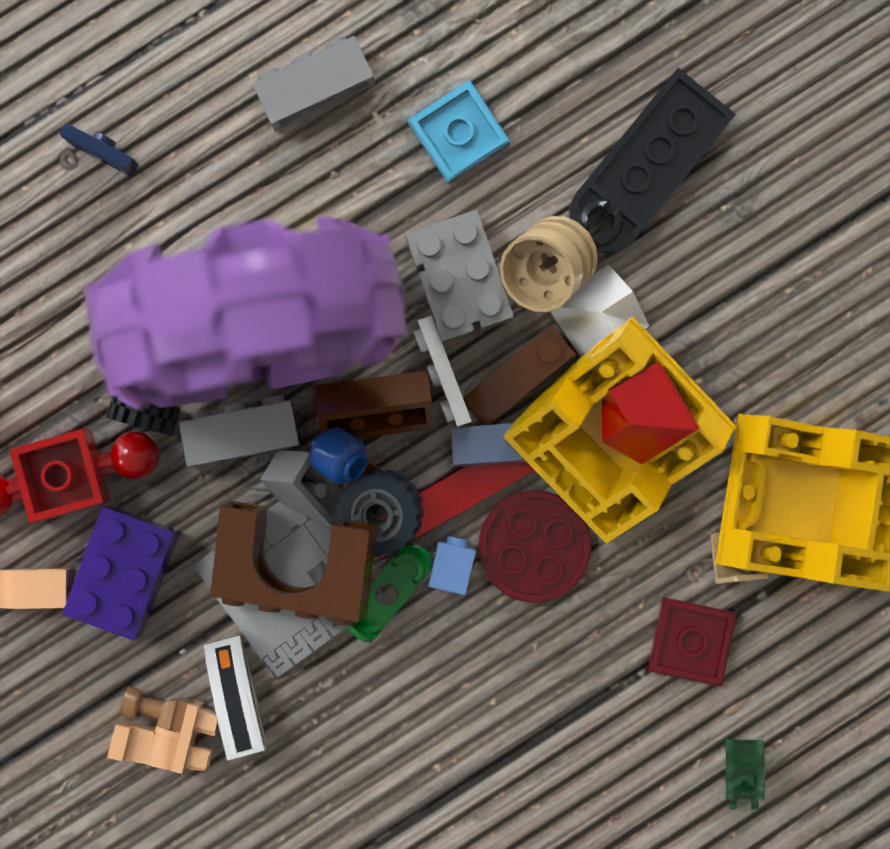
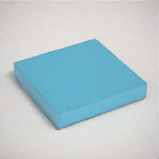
M470 80L407 120V123L447 184L510 144V140Z

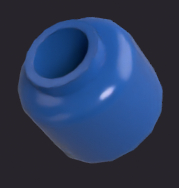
M339 427L328 429L325 432L319 433L311 443L310 462L312 467L334 483L344 484L353 482L366 469L368 459L364 443Z

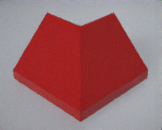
M660 362L611 389L602 398V442L639 464L647 462L700 429Z

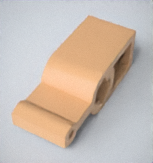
M73 568L0 570V608H65L73 586Z

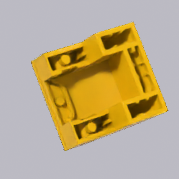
M631 317L562 373L513 423L503 438L607 544L657 512L672 484L723 452L736 425L634 317ZM660 362L700 429L647 462L639 464L602 442V398L611 389Z
M738 414L715 564L890 592V437L860 430L820 427L771 416Z

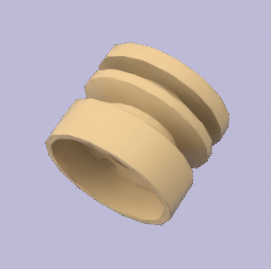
M565 216L546 217L537 221L525 233L516 238L503 252L499 265L501 282L507 294L518 305L533 312L555 310L567 302L593 276L598 262L597 249L590 233L579 222Z

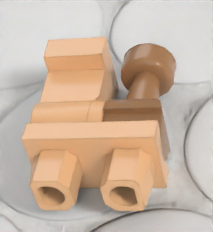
M129 686L123 697L120 715L134 719L139 713L158 719L155 728L127 720H122L115 724L107 758L142 763L180 774L184 773L187 769L206 771L210 765L213 749L194 744L197 732L211 736L217 734L219 724L216 712L204 708L205 702L192 701L183 697H175L168 701L143 698V691L141 689Z

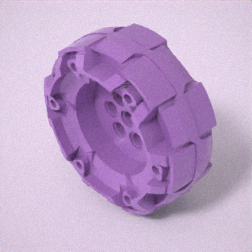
M328 216L317 218L318 231L294 233L268 219L215 228L203 249L163 258L160 244L155 243L127 254L99 282L88 284L84 288L91 331L89 340L93 358L107 384L109 396L118 397L120 401L135 409L150 407L149 403L161 408L228 398V383H232L233 386L261 381V376H263L268 387L273 390L342 375L353 362L361 361L363 368L387 360L399 345V338L407 337L402 285L396 262L392 255L388 234L377 235L342 218Z

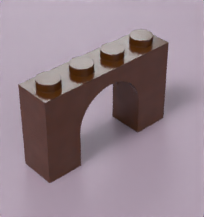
M236 501L220 506L210 597L221 598L222 603L229 606H243L245 603L256 604L259 610L270 613L281 612V609L295 611V616L304 619H316L318 615L330 617L333 623L345 626L354 625L355 622H359L367 615L378 525L340 519L332 524L327 566L323 577L318 584L313 586L295 587L279 580L266 563L264 538L268 507Z

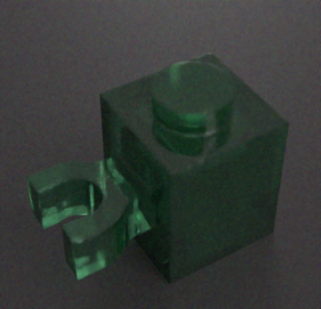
M725 739V798L729 799V808L737 809V801L739 799H749L751 801V810H759V800H764L765 797L764 740Z

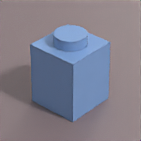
M448 536L446 543L438 542L428 587L466 595L476 552L475 549L468 548L470 541Z

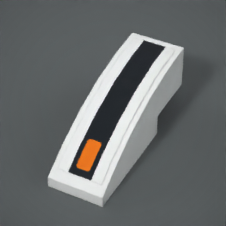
M241 635L203 645L212 697L227 760L265 751L267 742L258 711L260 707Z

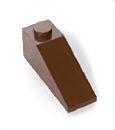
M551 325L468 393L463 400L483 425H490L576 354Z

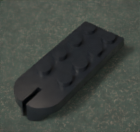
M677 68L576 192L569 207V218L579 222L589 232L603 215L607 221L592 238L597 251L614 253L625 249L637 238L735 117L736 113L681 69Z

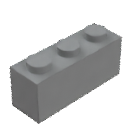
M345 36L337 37L325 45L326 49L314 55L312 52L303 53L291 61L292 65L282 70H278V68L266 70L258 76V81L252 83L274 131L375 85L374 76L355 36L348 39Z
M279 395L261 399L262 406L247 408V402L224 406L225 413L212 416L210 410L188 413V420L179 422L187 467H196L302 446L294 402L291 400L284 401V396Z

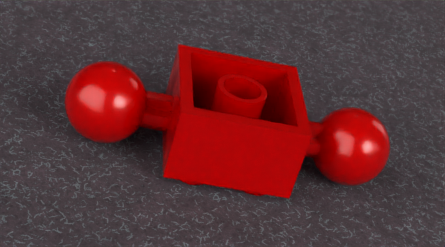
M80 429L9 449L16 477L6 479L0 475V518L10 510L13 501L23 499L29 523L42 522L110 503L112 501L105 475L117 472L124 478L131 480L147 477L155 470L158 464V447L155 441L147 434L133 431L118 437L113 443L111 451L99 454L93 431Z

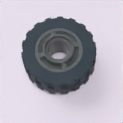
M376 469L362 474L357 480L349 483V486L342 491L341 499L337 502L336 510H338L336 521L346 519L378 525L374 557H380L384 554L387 556L392 555L397 550L403 549L421 528V518L424 516L421 495H418L416 486L410 483L407 477L402 474L398 475L393 470L388 469L386 471ZM373 504L382 505L387 510V521H380L373 515Z

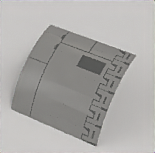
M280 501L273 505L267 512L264 538V556L271 572L279 580L291 586L309 587L318 584L327 566L331 528L316 522ZM215 549L194 565L195 570L210 590ZM379 587L376 590L378 602L385 598ZM217 598L275 678L284 674L346 628L345 625L333 623L330 617L318 615L316 619H304L295 616V611L281 609V612L270 613L259 610L256 604L245 603L243 606H229L223 604L221 598Z

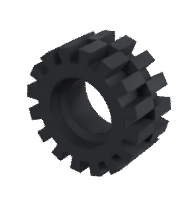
M112 397L106 418L173 436L181 407L161 408L149 403L150 407L135 409L120 401L118 397Z

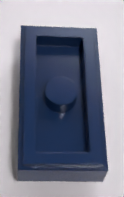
M65 123L60 132L61 138L68 144L128 176H133L139 165L132 157L115 149L116 142L97 131L92 137L76 127Z

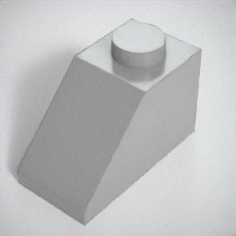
M277 450L260 479L262 483L281 503L331 528L332 524L336 522V516L338 515L336 506L337 502L341 499L340 495L343 489L312 467L310 452Z

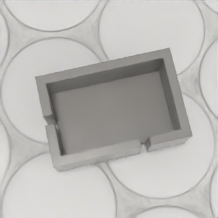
M477 209L405 234L416 271L425 268V271L419 273V279L442 344L473 335V323L479 322L478 326L480 332L513 320L514 316Z

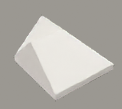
M609 265L593 274L560 308L549 311L579 357H582L631 317H634L644 329L649 327L633 291Z

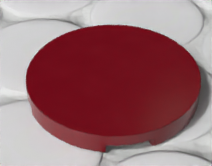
M526 490L506 497L489 512L479 535V557L489 580L507 596L523 602H547L562 596L580 581L589 564L591 538L585 521L559 495L543 490Z

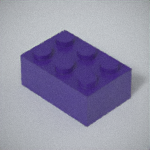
M102 506L62 615L133 641L142 637L180 531L112 506Z

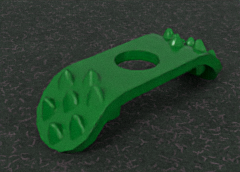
M413 543L407 544L394 555L371 583L367 615L359 622H355L354 625L346 626L358 639L372 643L431 571L433 560L423 547ZM390 584L396 589L397 599L394 604L386 606L378 602L376 590L380 585Z

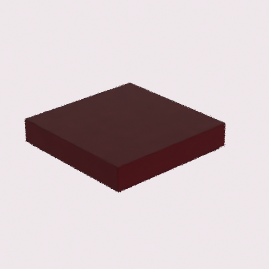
M662 597L647 670L722 687L737 613Z

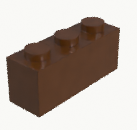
M427 370L315 385L320 433L339 427L359 439L435 428Z

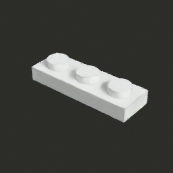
M430 315L417 320L420 329L414 331V335L421 353L428 350L433 365L427 366L434 388L442 386L446 396V400L440 402L448 423L455 420L457 427L467 425L472 421L433 317Z

